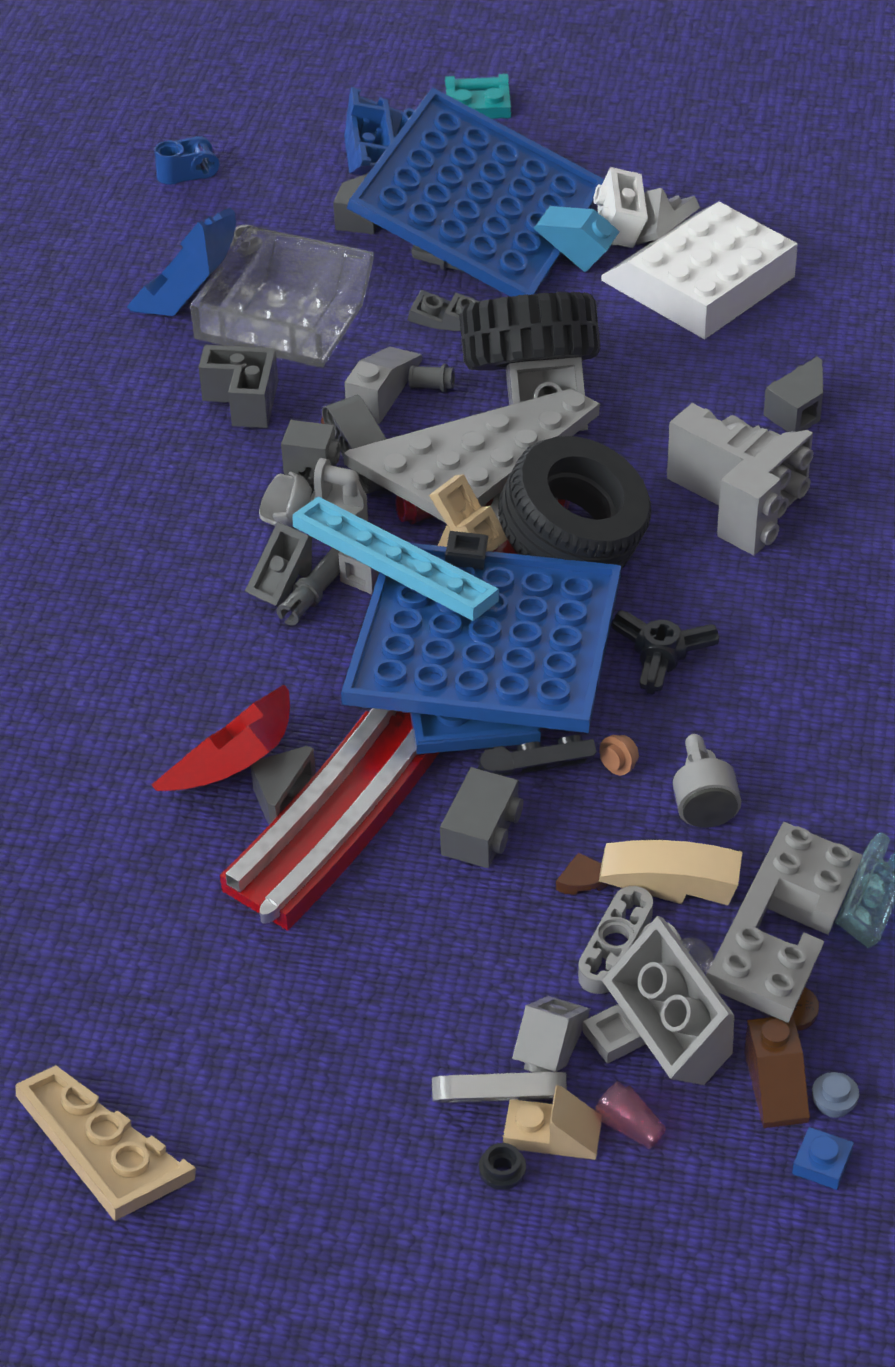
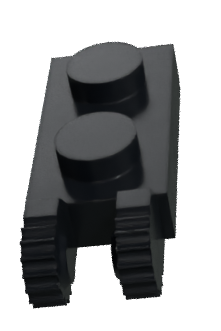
M582 735L566 736L558 739V745L542 747L541 742L524 743L518 745V751L512 753L503 746L494 747V749L489 748V750L481 753L477 769L506 777L588 764L593 760L596 748L594 739L583 740Z

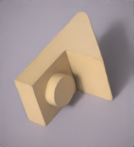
M556 1085L553 1104L510 1099L503 1143L511 1144L521 1151L596 1160L602 1115L562 1086Z

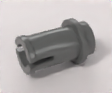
M442 364L441 367L410 366L409 386L411 389L438 388L441 389V392H446L447 389L454 388V367H448L447 364Z

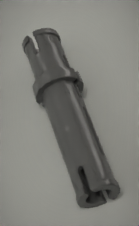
M332 547L306 578H300L295 583L292 594L277 608V615L281 620L290 610L292 611V614L284 623L296 625L310 607H315L322 600L323 592L340 573L338 556L340 551Z

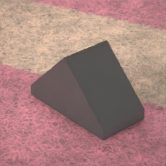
M308 746L300 747L259 759L251 765L253 790L268 825L277 818L316 774L314 748Z

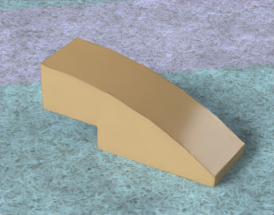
M635 840L606 843L599 882L621 888L628 886L642 887L653 897L678 904L683 903L687 894L728 906L738 887L742 852L687 841Z

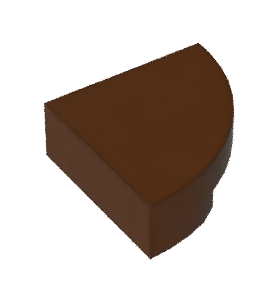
M577 853L556 880V891L577 895V891H587L595 888L599 891L610 884L599 882L602 863Z

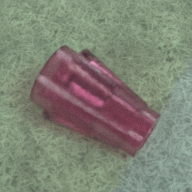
M620 1082L614 1083L596 1105L595 1111L602 1116V1123L643 1144L648 1149L652 1148L659 1141L666 1130V1126L660 1122L631 1085L625 1087Z

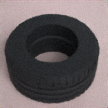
M558 436L541 440L528 447L518 458L501 492L498 504V516L502 529L518 554L621 565V570L630 560L647 531L652 513L648 491L636 469L623 456L609 447L596 441L576 436ZM555 498L577 504L586 510L593 519H587L568 511Z

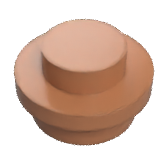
M610 735L603 739L600 744L599 753L601 761L611 773L622 776L633 770L638 761L639 752L631 738L626 735Z

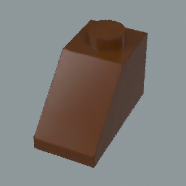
M793 1015L789 1023L776 1017L747 1020L744 1054L763 1128L809 1123L810 1116L803 1051Z

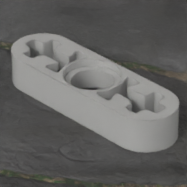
M628 886L620 889L614 896L579 959L578 980L586 991L593 994L609 992L602 979L638 939L644 927L651 922L653 898L646 889L638 886ZM633 905L640 906L634 908L630 915V921L627 920L626 909H631ZM619 933L624 935L628 941L623 945L614 946L608 944L604 938L609 934ZM602 958L606 959V971L601 970L598 975L592 974L591 972H596L599 969Z
M530 1072L437 1076L432 1078V1101L437 1103L510 1101V1099H554L556 1085L562 1086L567 1090L566 1073Z

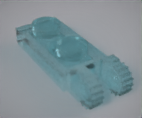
M883 832L875 835L869 842L835 923L868 948L880 941L895 905V853L891 855L888 862L883 860L890 838Z

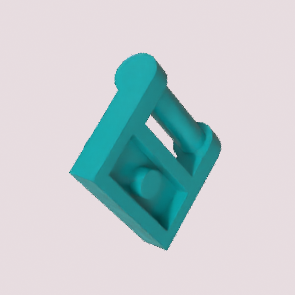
M498 74V77L468 79H455V76H445L446 95L491 119L511 118L508 74Z

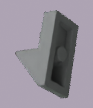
M277 522L245 592L276 607L282 604L288 598L298 575L306 578L312 571V537Z

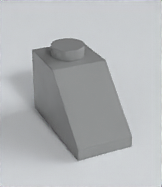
M546 996L526 1005L512 1059L525 1062L524 1069L530 1072H556L567 1066L583 1030V1021L588 1018L590 1008L551 996Z

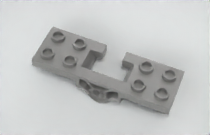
M783 821L707 972L706 977L716 991L789 1023L824 941L803 932L798 945L762 932L758 928L767 909L829 935L863 855L850 850L842 844L833 843L810 833L802 827L793 826Z

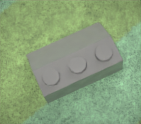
M657 916L602 981L669 1078L705 1085L733 1053L734 1014L664 918Z

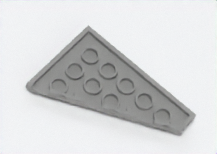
M567 389L350 449L344 453V465L445 522L429 496L432 492L455 475L464 474L482 507L503 490L518 458L528 447L541 440L558 436H573L599 415L600 403L573 389Z

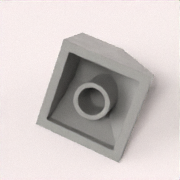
M581 357L509 363L506 367L509 405L567 389H573L585 395ZM588 424L579 431L588 430Z

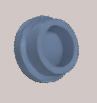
M838 1072L825 1073L818 1077L813 1084L812 1099L819 1111L826 1116L834 1118L845 1116L858 1103V1086L852 1078Z

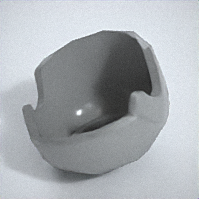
M292 471L288 473L291 476L281 473L277 474L262 498L259 509L260 519L273 526L280 522L293 527L292 514L310 503L312 488L305 477Z

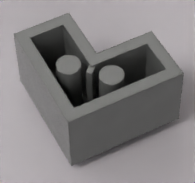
M204 345L199 364L202 400L220 403L229 402L232 426L268 428L279 382L276 348Z

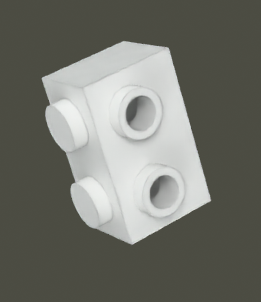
M610 167L603 184H598L596 187L594 204H597L598 213L620 231L612 245L633 248L648 219L642 174Z

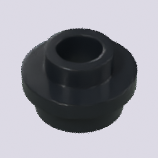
M497 1143L490 1146L481 1156L479 1174L481 1179L492 1188L500 1190L510 1189L517 1186L524 1179L526 1161L515 1146L508 1143ZM498 1167H507V1168H509V1170H506V1171H499V1170H496V1169H497Z

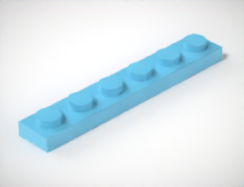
M319 496L292 514L294 528L472 621L499 602L498 588Z

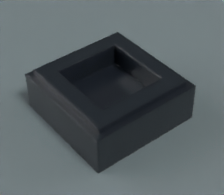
M450 531L445 561L455 567H473L474 569L484 570L488 535Z

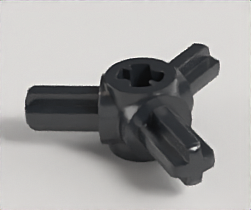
M623 610L616 613L611 623L612 629L635 643L634 649L640 654V662L644 666L639 685L640 688L645 689L647 694L650 695L655 694V691L662 690L666 673L674 670L678 665V661L686 658V652L715 646L719 643L718 630L713 624L681 631L680 627L671 621L655 620L646 624Z

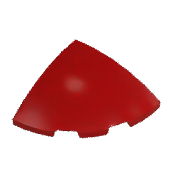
M282 685L251 704L228 725L206 738L151 784L156 791H173L204 786L228 778L251 766L268 754L281 741L289 722L290 695L287 687Z

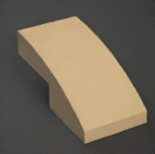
M464 474L455 475L429 495L452 531L488 535L487 551L491 552L507 540L492 507H481Z

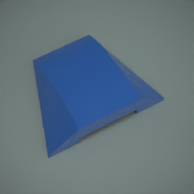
M351 87L344 135L349 174L364 175L369 173L414 113V109L407 108L404 112L389 107L387 99L380 97L378 102L360 96L361 90Z
M229 207L217 213L213 218L211 216L208 217L205 222L199 221L180 243L183 246L182 250L160 275L139 291L127 308L131 312L174 316L179 312L226 257L236 228L235 211Z

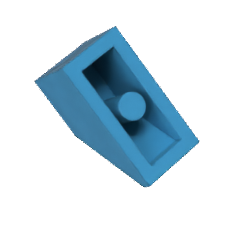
M550 206L534 227L539 234L584 272L608 250L620 232L594 209Z

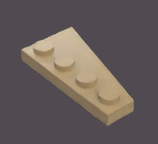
M55 1065L16 1084V1097L114 1221L195 1180L196 1168L185 1159L179 1162L166 1153V1146L152 1135L147 1139L131 1127V1120L118 1110L113 1113L99 1103V1096Z

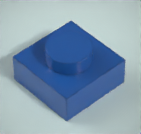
M809 1127L793 1163L792 1174L838 1190L851 1158L854 1142Z

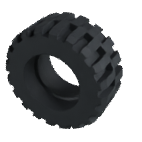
M557 292L501 297L465 305L459 314L463 361L470 370H506L509 363L581 357L583 361L597 357L601 349L596 300L589 293Z

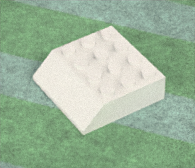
M717 202L687 218L661 238L654 240L604 273L602 281L699 337L706 339L795 277L798 243L729 206Z

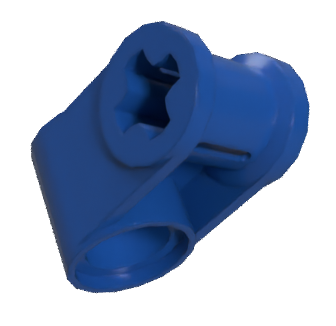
M196 136L176 141H163L155 146L157 180L163 184L170 185L212 177L218 171L220 163L218 157L212 153L211 142L203 136ZM198 145H201L203 151H200ZM201 163L203 164L205 170H202L200 166Z

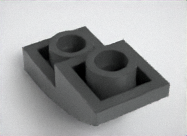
M421 290L409 311L407 320L430 328L461 331L459 314L462 308L470 303L480 301L457 292L452 300L449 301Z

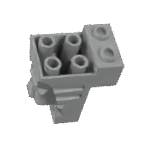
M691 403L669 423L667 479L719 505L717 537L754 556L765 545H770L774 542L779 532L778 518L783 516L787 507L797 498L801 499L804 497L810 487L811 480L808 477L810 463L813 458V450L811 449L813 432L804 430L778 434L771 430L768 431V429H761L759 425L752 428L735 415H731L721 421L709 409H704Z

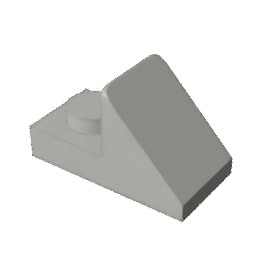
M662 188L644 192L648 219L636 244L661 238L697 211L700 206L696 197L692 196L681 199L680 196H674L668 199Z

